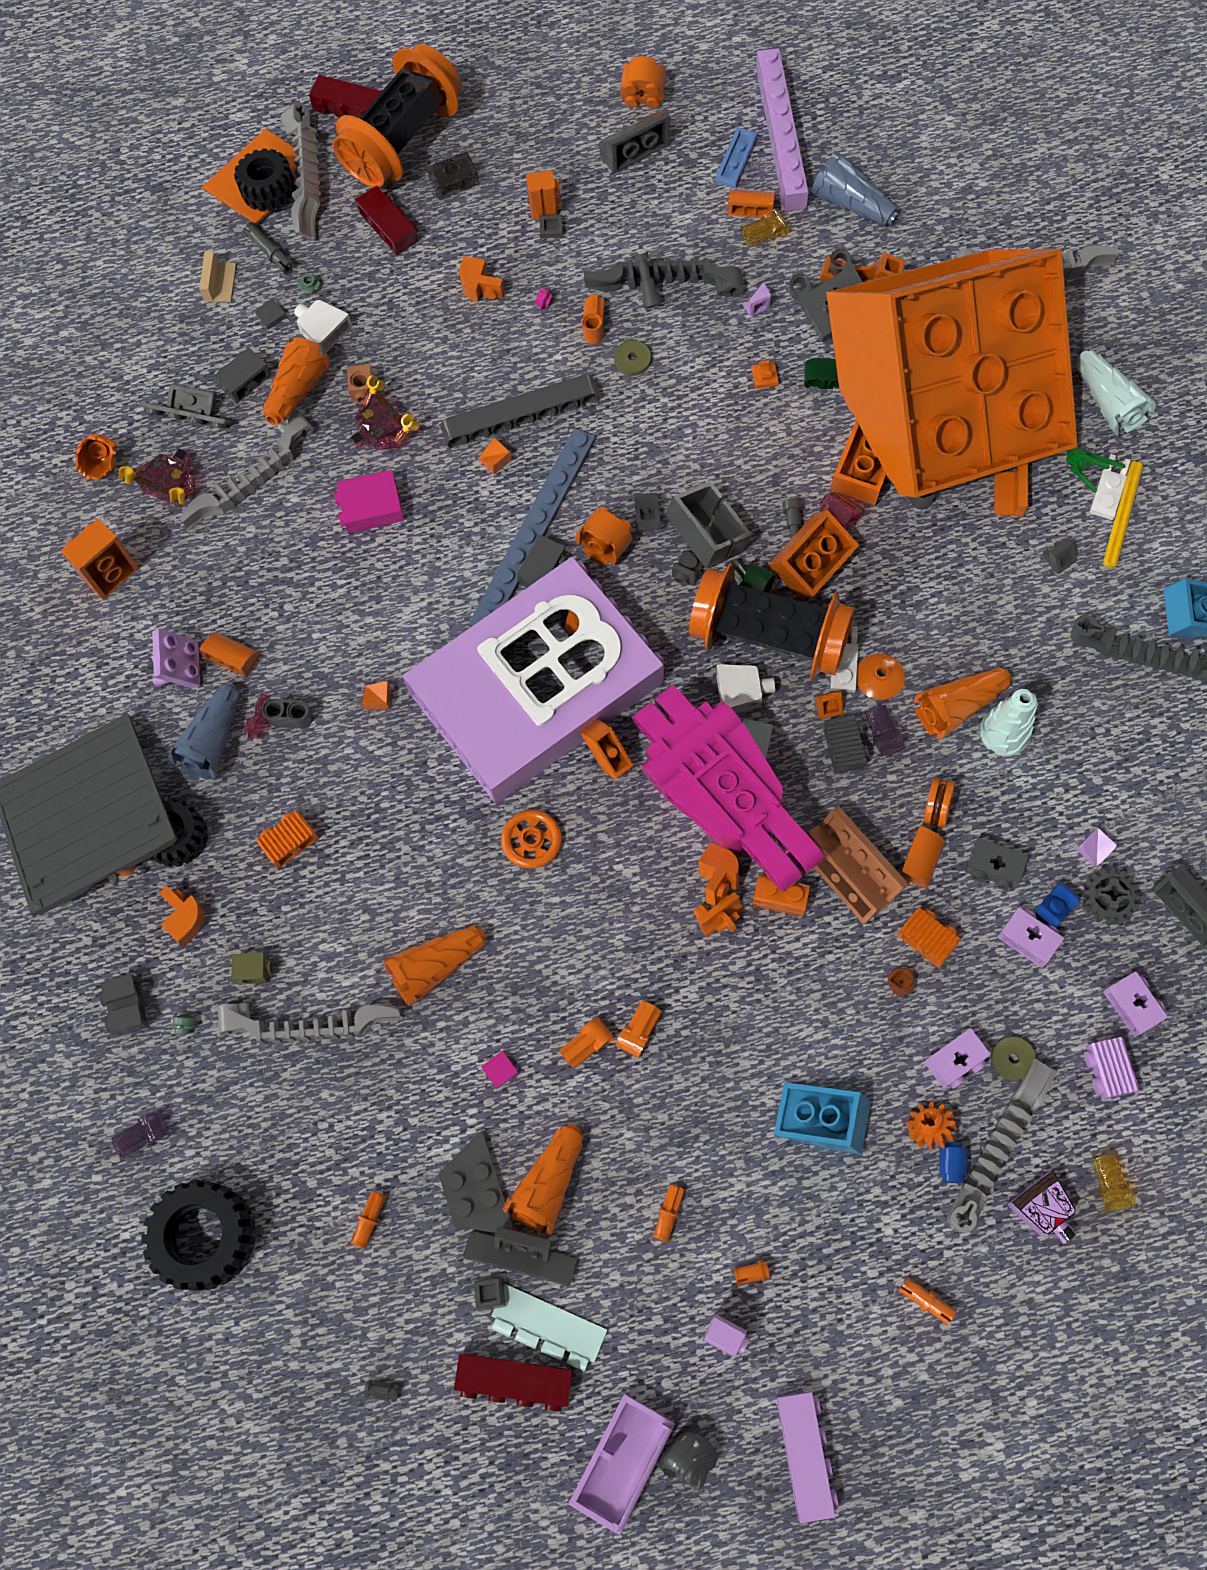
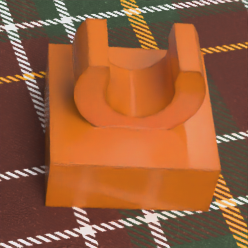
M769 360L760 361L758 365L751 366L755 389L778 386L779 381L775 362L770 363Z

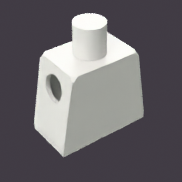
M316 300L309 308L300 303L294 312L299 317L297 325L300 333L306 339L321 347L319 350L321 355H324L325 352L327 353L352 327L349 314L321 300Z
M724 664L716 666L720 701L725 702L735 713L761 707L762 694L775 692L774 678L759 679L756 666Z

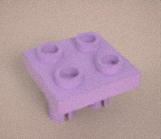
M159 628L152 632L153 651L151 653L154 665L153 683L157 687H162L169 682L190 688L199 687L198 641Z

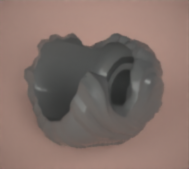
M687 1431L680 1434L660 1455L659 1466L669 1478H675V1475L679 1474L688 1485L693 1486V1490L699 1491L704 1487L709 1471L713 1470L716 1465L717 1453L705 1437L696 1432Z

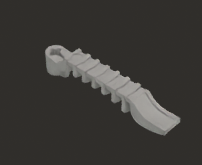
M296 102L281 114V122L285 127L286 134L288 136L295 135L292 138V142L296 145L293 148V152L297 155L294 163L298 165L294 169V173L299 177L294 180V185L298 189L292 193L295 202L292 206L291 216L295 232L313 241L316 239L315 218L320 206L319 196H321L319 191L320 181L318 180L319 170L317 169L319 160H317L318 150L316 149V144L318 140L315 137L317 129L310 126L308 108L303 103Z
M1086 246L1081 250L1077 262H1075L1072 250H1068L1063 255L1064 278L1082 277L1088 269L1095 266L1115 265V260L1120 254L1118 248ZM963 249L957 252L954 258L974 254L980 251H974L973 249Z
M294 410L289 419L286 418L283 424L277 426L282 433L281 438L277 440L280 451L276 453L270 448L268 450V456L271 458L269 461H266L262 456L258 458V463L261 467L256 469L253 465H250L248 470L251 475L249 477H246L242 472L238 474V479L241 482L239 485H236L229 479L227 487L231 491L227 494L219 484L215 485L214 490L220 497L219 501L212 494L204 493L197 496L186 507L180 516V520L188 531L205 517L211 515L223 516L229 510H233L239 502H243L249 494H253L255 489L263 486L265 481L273 478L275 473L283 470L289 462L294 461L293 454L296 445L312 435L314 431L311 424L300 411Z
M249 1003L225 1004L217 1007L220 1035L249 1032L256 1037V1041L260 1044L272 1041L273 1043H281L280 1041L295 1042V1040L310 1041L309 1039L352 1038L354 1035H364L372 1025L378 1022L403 1020V1014L398 1009L382 1005H365L359 1008L355 1014V1026H352L350 1009L342 1010L343 1027H337L336 1015L327 1016L329 1028H323L322 1019H314V1029H308V1020L299 1021V1030H294L293 1021L290 1020L284 1021L285 1031H280L278 1021L269 1022L270 1027L265 1028L263 1021L251 1020Z
M1037 1059L1032 1061L1021 1083L1012 1094L1009 1104L1004 1108L1005 1111L1002 1117L998 1119L997 1126L991 1132L987 1144H984L982 1153L977 1157L973 1169L969 1171L967 1180L962 1184L958 1196L948 1212V1224L955 1231L967 1233L975 1228L988 1198L986 1196L987 1191L995 1185L993 1180L996 1175L1001 1174L1002 1170L1000 1168L1003 1162L1008 1161L1009 1157L1007 1155L1010 1149L1015 1148V1140L1018 1135L1023 1134L1024 1130L1022 1128L1024 1124L1032 1119L1030 1113L1039 1107L1057 1071ZM966 1213L965 1219L968 1220L967 1224H960L958 1226L959 1220L956 1218V1215Z

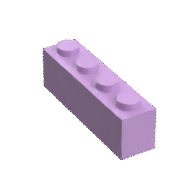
M811 1391L777 1396L798 1521L805 1523L835 1518L834 1509H838L839 1506L835 1489L830 1490L828 1481L829 1477H833L830 1459H824L822 1449L823 1446H827L824 1428H819L817 1416L821 1415L818 1397H813Z

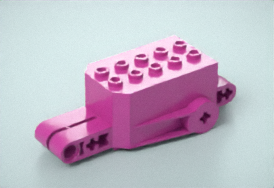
M671 685L654 699L657 707L650 702L632 716L634 723L652 743L646 749L647 761L640 766L652 785L670 803L692 819L714 844L730 850L734 855H741L746 851L782 892H785L802 878L799 869L807 874L825 859L818 846L781 806L782 785L747 727L725 702L720 701L713 708L707 702H704L695 709L674 685Z

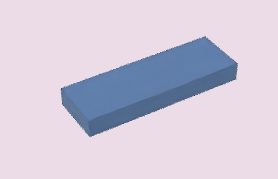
M739 127L736 128L715 177L716 183L736 188L758 137L757 132Z

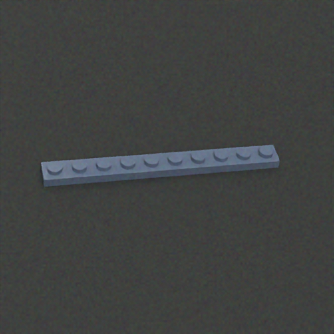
M576 428L573 429L470 619L469 627H472L511 599L519 584L517 578L518 571L538 536L544 537L593 446L595 436Z

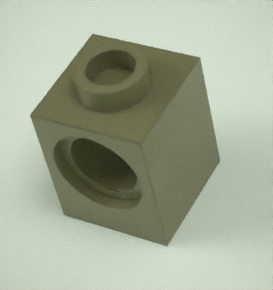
M264 952L232 954L231 980L236 984L268 983V976L273 974V962L269 960V957Z

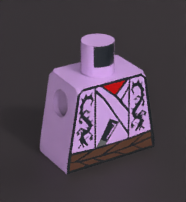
M1053 1170L1044 1174L1007 1203L1041 1237L1047 1236L1053 1231L1064 1244L1076 1235V1232L1066 1221L1076 1213V1209Z

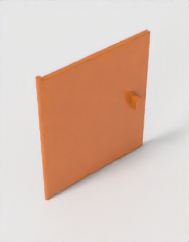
M268 127L200 188L201 190L205 189L256 225L271 211L265 209L263 212L259 211L258 208L254 210L244 202L234 178V169L236 165H239L238 161L244 159V155L247 153H253L254 150L261 151L262 148H267L269 151L274 149L286 157L294 179L296 180L299 177L294 173V169L298 167L294 163V159L297 157L293 152L295 147L270 132Z

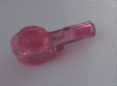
M259 694L255 705V715L252 720L247 719L244 733L248 734V740H252V738L259 739V731L262 729L264 722L262 706L268 700V696L265 694Z

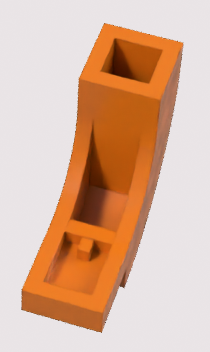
M884 252L874 264L854 266L862 282H867L903 272L905 260ZM829 256L823 262L819 280L824 282L835 276L829 269ZM837 259L834 260L837 266H844L846 264Z

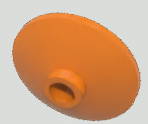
M872 654L859 663L856 683L859 689L868 697L885 700L896 696L902 690L905 683V672L902 665L892 656ZM884 671L886 675L881 677L877 672Z

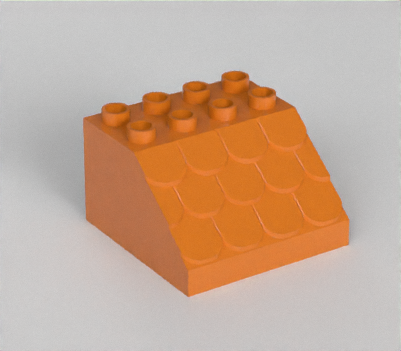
M989 249L826 292L840 392L849 410L855 415L875 457H878L887 477L893 482L898 494L916 498L1078 447L1062 249Z

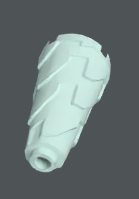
M1086 350L1078 355L1076 359L1077 372L1090 389V394L1100 407V411L1108 422L1109 428L1115 435L1118 436L1119 430L1123 428L1128 433L1140 427L1148 420L1145 413L1149 411L1152 414L1156 407V403L1150 395H1147L1116 367L1113 368L1100 354L1097 355L1094 351Z
M1019 689L985 715L981 721L979 732L981 740L988 750L991 749L997 755L1012 756L1026 748L1034 728L1032 725L1038 706L1036 695H1033L1028 689Z

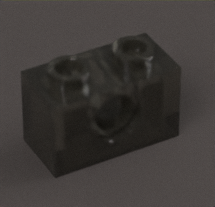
M468 151L426 167L429 181L438 200L480 185L478 171Z

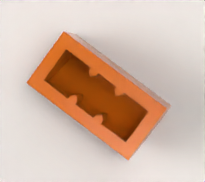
M730 189L727 215L772 218L774 192Z
M213 633L208 636L199 648L206 659L246 678L261 655L260 652L220 633Z
M919 826L900 872L905 881L928 889L945 846V840L934 831Z

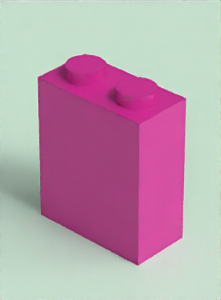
M392 470L336 482L338 491L334 492L337 506H341L342 509L338 516L341 527L346 526L348 534L404 521Z

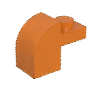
M463 256L459 276L464 294L475 302L479 301L480 295L491 300L495 298L502 299L505 292L503 279L487 276L486 260Z
M710 842L698 861L699 876L709 880L705 887L706 903L716 906L720 898H725L729 888L737 891L739 887V865L736 856L730 850Z
M166 885L159 894L175 911L160 925L179 944L185 947L202 928L204 922L203 908L192 895L187 898L178 888L172 891Z

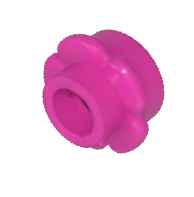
M541 287L534 304L539 306L540 309L543 306L547 308L553 297L549 293L550 288L547 290Z

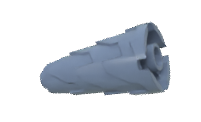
M835 152L824 164L826 167L824 171H820L811 190L812 194L846 211L850 210L866 220H871L884 227L888 224L891 226L899 215L896 212L897 207L884 196L881 190L867 181L868 178L853 167L847 158L839 152Z
M230 683L219 685L213 696L199 710L188 728L168 754L169 761L174 766L177 761L182 763L181 771L209 780L210 776L214 779L217 775L236 712L235 709L240 698L239 689L235 685Z

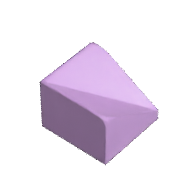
M763 283L751 299L743 303L749 316L770 308L771 294L766 285Z
M1097 828L1076 850L1093 866L1097 867L1117 847V844Z

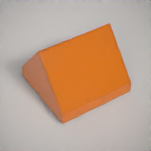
M841 691L815 697L814 702L820 719L844 714Z

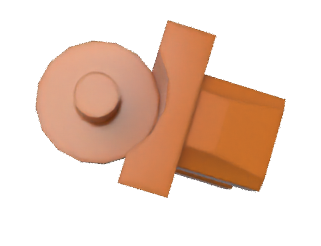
M727 892L725 898H720L717 905L712 909H709L705 904H701L694 909V914L701 931L708 937L716 930L719 933L726 928L731 933L737 930L733 922L740 918L738 913L743 910V907L739 902V896L735 892L732 894Z

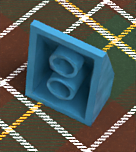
M1185 578L1164 588L1169 635L1182 638L1207 637V582Z
M784 1082L774 1136L834 1151L861 1155L871 1101L861 1092Z

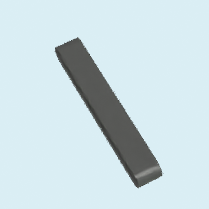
M585 374L448 417L440 423V427L447 446L454 448V445L474 442L476 438L496 435L498 431L518 428L520 424L527 422L530 424L543 420L542 417L549 415L552 417L565 413L564 410L571 408L574 410L587 406L586 403L593 401L596 403L599 401L600 395L593 377L590 374Z

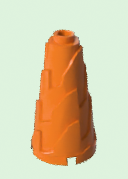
M294 337L292 342L290 339L286 344L283 356L278 364L279 369L272 382V389L263 408V413L268 423L272 425L283 424L286 418L289 419L296 407L303 402L308 393L315 388L322 376L326 374L330 367V359L326 352L323 356L319 353L321 347L305 338Z
M998 667L984 673L964 677L924 690L914 698V704L917 702L920 704V707L915 709L916 715L930 736L937 733L938 735L935 739H942L1008 689L1011 675L1006 669Z
M471 925L465 929L449 933L443 937H436L417 947L413 946L384 959L383 964L388 975L391 974L392 983L407 1005L411 1006L432 991L437 984L456 972V969L467 962L473 954L482 949L487 938L480 927L475 928Z
M567 1124L566 1127L562 1126L560 1129H557L544 1152L537 1158L528 1174L518 1184L512 1196L506 1200L502 1209L505 1213H508L510 1208L513 1209L511 1218L541 1233L543 1227H547L545 1234H553L558 1224L556 1221L571 1180L573 1168L583 1146L582 1141L584 1138L581 1135L582 1130L580 1128Z

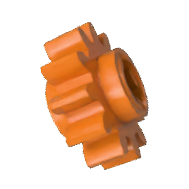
M933 1101L929 1103V1108L927 1109L919 1104L920 1112L911 1111L910 1116L912 1120L906 1122L911 1141H917L920 1149L925 1144H928L930 1151L934 1150L935 1144H939L944 1149V1140L953 1141L952 1132L957 1131L953 1112H947L944 1104H941L936 1109Z

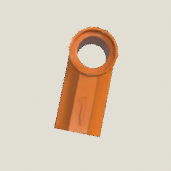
M590 295L588 298H585L584 317L582 319L583 337L590 344L601 342L604 336L605 300L599 295Z
M641 1001L629 1025H625L620 1033L615 1046L640 1058L641 1052L645 1044H648L649 1035L662 1011L648 1002Z
M595 1017L580 1030V1034L562 1047L559 1052L569 1065L575 1069L594 1052H600L602 1050L601 1047L608 1041L611 1043L615 1036L599 1017Z

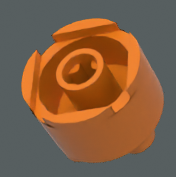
M644 56L632 58L627 65L625 62L622 68L620 95L627 107H637L638 104H646L648 108L659 107L664 97L666 69L663 64L660 67L655 63V59Z
M599 507L576 533V542L578 545L582 543L586 548L583 552L590 558L603 565H607L608 562L614 565L632 542L630 532L632 527L627 520L619 519L611 514L608 509Z

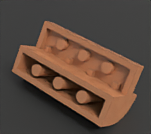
M839 806L834 808L820 825L806 833L825 857L814 869L863 925L894 902L909 885Z

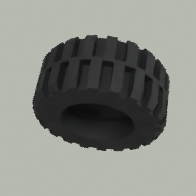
M200 1180L190 1181L189 1184L180 1183L175 1185L174 1191L167 1190L161 1195L162 1201L160 1203L154 1202L150 1208V1211L154 1212L152 1217L145 1218L143 1226H147L148 1230L147 1234H141V1243L147 1244V1249L143 1251L144 1258L151 1261L152 1264L149 1265L152 1273L159 1274V1280L165 1284L173 1285V1288L200 1291L215 1289L218 1285H225L231 1281V1276L238 1275L243 1270V1267H241L242 1263L249 1261L252 1254L248 1252L250 1244L255 1245L256 1238L252 1236V1229L256 1228L255 1221L250 1219L249 1216L252 1211L248 1205L242 1202L243 1198L238 1193L231 1191V1188L224 1185ZM208 1209L218 1216L221 1223L222 1237L219 1247L204 1262L193 1263L187 1261L181 1256L177 1248L176 1234L178 1227L184 1217L191 1211Z

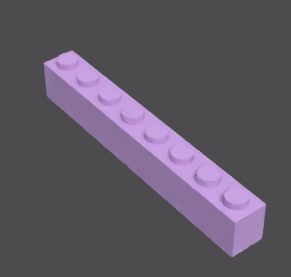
M779 48L757 51L756 71L784 211L806 209L808 188Z

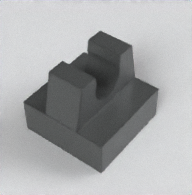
M1068 539L1063 542H1055L1054 549L1051 551L1047 549L1043 551L1045 560L1057 574L1062 573L1077 561L1074 542Z

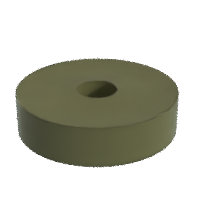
M625 341L616 348L614 363L622 374L637 376L649 368L651 353L649 348L640 341ZM635 356L636 359L630 360L629 357Z
M1007 1037L1000 1040L994 1046L991 1053V1063L995 1072L1000 1077L1009 1081L1022 1080L1032 1061L1036 1059L1032 1046L1019 1037ZM1010 1054L1017 1056L1018 1062L1016 1064L1009 1061Z

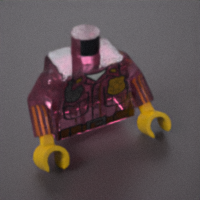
M371 375L367 379V385L370 390L366 391L354 419L359 431L351 436L350 439L357 449L368 442L376 451L399 448L410 435V430H417L419 424L416 421H412L414 419L413 415L405 414L401 417L381 393L377 394V391L385 388V383L382 380H378L375 385L378 379L375 375Z
M181 449L176 451L173 458L158 454L153 460L140 467L132 469L129 466H122L119 468L118 478H125L126 484L131 485L133 480H136L135 482L143 493L179 508L185 504L186 499L196 493L195 477L186 464L190 455Z

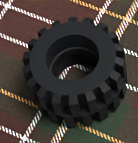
M262 148L261 151L254 150L253 153L244 155L245 158L238 161L239 165H236L234 169V178L247 206L250 205L252 209L258 208L259 211L264 212L265 209L273 211L274 208L279 209L282 207V204H287L289 198H292V193L296 190V186L294 185L295 179L286 157L281 152H276L274 149L268 151L267 148Z
M162 798L170 821H182L184 828L174 845L151 857L159 864L163 863L165 866L171 867L172 863L176 867L182 866L181 861L189 864L192 862L191 856L194 855L197 858L200 855L197 851L199 848L204 850L206 844L202 840H208V834L205 832L207 825L203 821L202 816L189 803L187 804L182 799L177 801L175 798H168L166 802Z

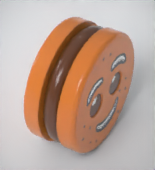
M933 778L925 809L924 824L931 825L932 823L941 828L946 827L955 790L954 781H948L947 783L945 781L941 782L939 778Z

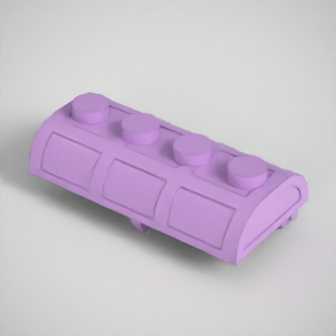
M624 1394L568 1505L620 1535L675 1423L636 1399Z

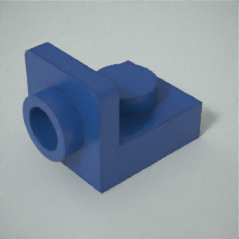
M1060 882L1035 912L1050 925L1057 928L1079 903L1081 898L1064 883Z

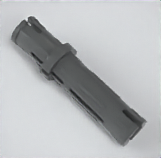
M247 223L245 226L250 232L244 228V234L267 255V259L271 263L276 264L284 274H290L293 270L288 265L294 269L295 264L284 254V250L276 246L255 223Z

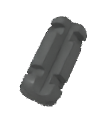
M368 1380L364 1387V1396L369 1398V1395H372V1399L388 1401V1398H390L392 1402H396L399 1396V1385L395 1384L394 1387H391V1383L375 1381V1384H373L372 1380Z

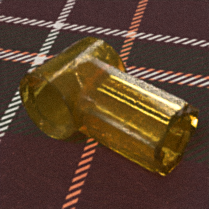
M772 209L766 212L762 219L742 226L740 232L745 244L749 247L769 238L774 241L779 236L783 235L785 237L789 232V227L778 209Z
M1110 1154L1091 1159L1100 1187L1098 1195L1102 1196L1105 1206L1102 1207L1103 1211L1108 1214L1134 1208V1195L1130 1185L1125 1183L1117 1155Z

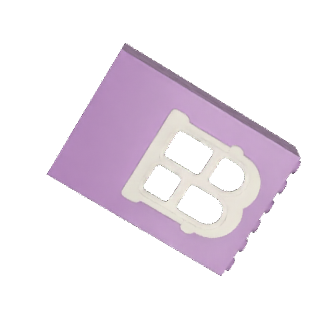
M570 557L402 675L409 694L495 804H498L582 743L584 739L580 732L597 719L608 724L663 684V658L658 652L655 651L653 653L644 635L635 632L631 620L626 615L622 616L619 613L615 601L611 597L607 598L602 593L603 588L597 580L592 581L583 563H577L573 557ZM559 610H570L578 616L580 625L572 636L563 642H559L545 627L543 622ZM529 630H535L550 650L521 672H515L503 658L501 651ZM584 640L599 642L605 650L603 661L577 680L572 679L558 662V658ZM549 667L565 687L563 691L546 703H540L525 683L540 670Z

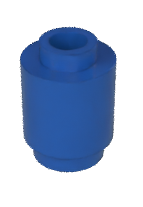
M946 1142L944 1149L940 1147L939 1174L942 1175V1182L965 1183V1177L968 1174V1149L962 1148V1143Z

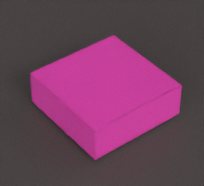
M503 1051L481 1066L496 1089L518 1074Z

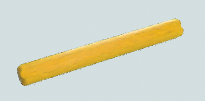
M1132 461L1128 467L1127 478L1103 560V566L1115 568L1118 563L1143 469L1141 462Z

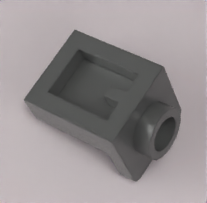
M684 550L677 564H674L672 567V577L681 585L690 584L694 586L704 565L695 554Z

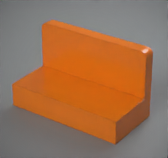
M1028 463L1016 466L1014 472H997L994 474V514L1023 517L1028 507Z

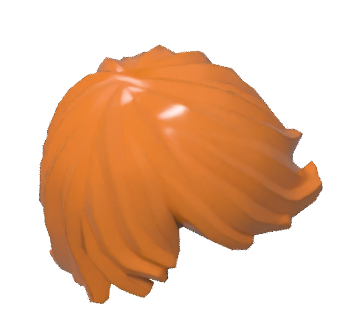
M96 433L83 438L77 446L74 455L76 458V470L82 473L83 477H86L87 480L91 478L100 480L103 476H107L115 468L117 459L116 443L108 437Z

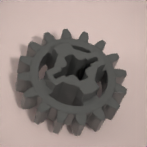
M1102 868L1098 871V875L1092 873L1088 877L1090 881H1086L1083 884V887L1087 890H1084L1080 896L1087 898L1082 906L1090 907L1091 910L1088 912V915L1096 914V922L1099 923L1101 920L1106 919L1107 925L1110 926L1115 920L1120 925L1124 922V918L1129 920L1133 917L1132 912L1139 910V906L1135 903L1141 900V896L1135 895V892L1140 888L1139 886L1131 885L1134 880L1133 877L1124 878L1125 871L1116 874L1115 868H1111L1106 873ZM1105 881L1104 888L1099 887L1095 889L1098 883ZM1126 904L1124 910L1117 912L1119 905Z

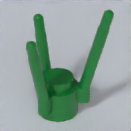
M1080 447L1071 449L1066 457V463L1072 466L1070 471L1076 474L1094 493L1097 492V488L1081 472L1082 469H1088L1091 463L1105 469H1109L1110 465L1122 469L1125 468L1123 463L1094 454L1088 450L1085 451Z

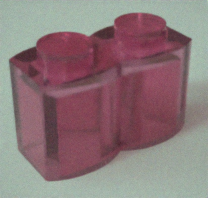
M840 492L827 493L820 503L822 507L820 512L828 510L844 528H853L865 511V508Z

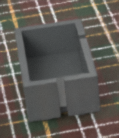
M711 481L673 496L665 513L705 568L722 562L724 558L729 559L744 552L752 537V533L727 501L721 503L716 516H714L723 496Z

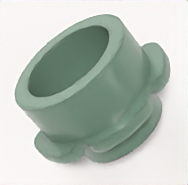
M305 274L300 278L298 287L306 294H313L320 287L319 278L315 274Z
M173 1016V1024H170V1027L175 1028V1033L190 1034L191 1029L196 1028L197 1025H194L195 1017Z

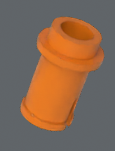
M757 1260L758 1263L733 1268L737 1286L760 1280L763 1283L766 1282L765 1279L770 1278L767 1262Z

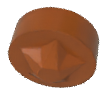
M897 968L888 976L890 990L896 995H908L916 986L914 975L909 969Z

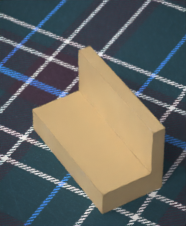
M205 251L199 290L204 302H231L236 263L218 262L214 251Z

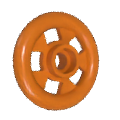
M524 810L515 814L507 821L501 834V846L506 857L515 865L527 869L540 868L550 863L557 856L562 844V833L558 823L549 814L540 810ZM527 821L530 827L520 831L517 825ZM540 822H543L548 827L544 833L536 827ZM535 836L536 841L530 844L527 842V838ZM518 837L520 847L513 849L511 839ZM545 839L551 841L548 851L541 849ZM525 851L536 852L535 858H524Z

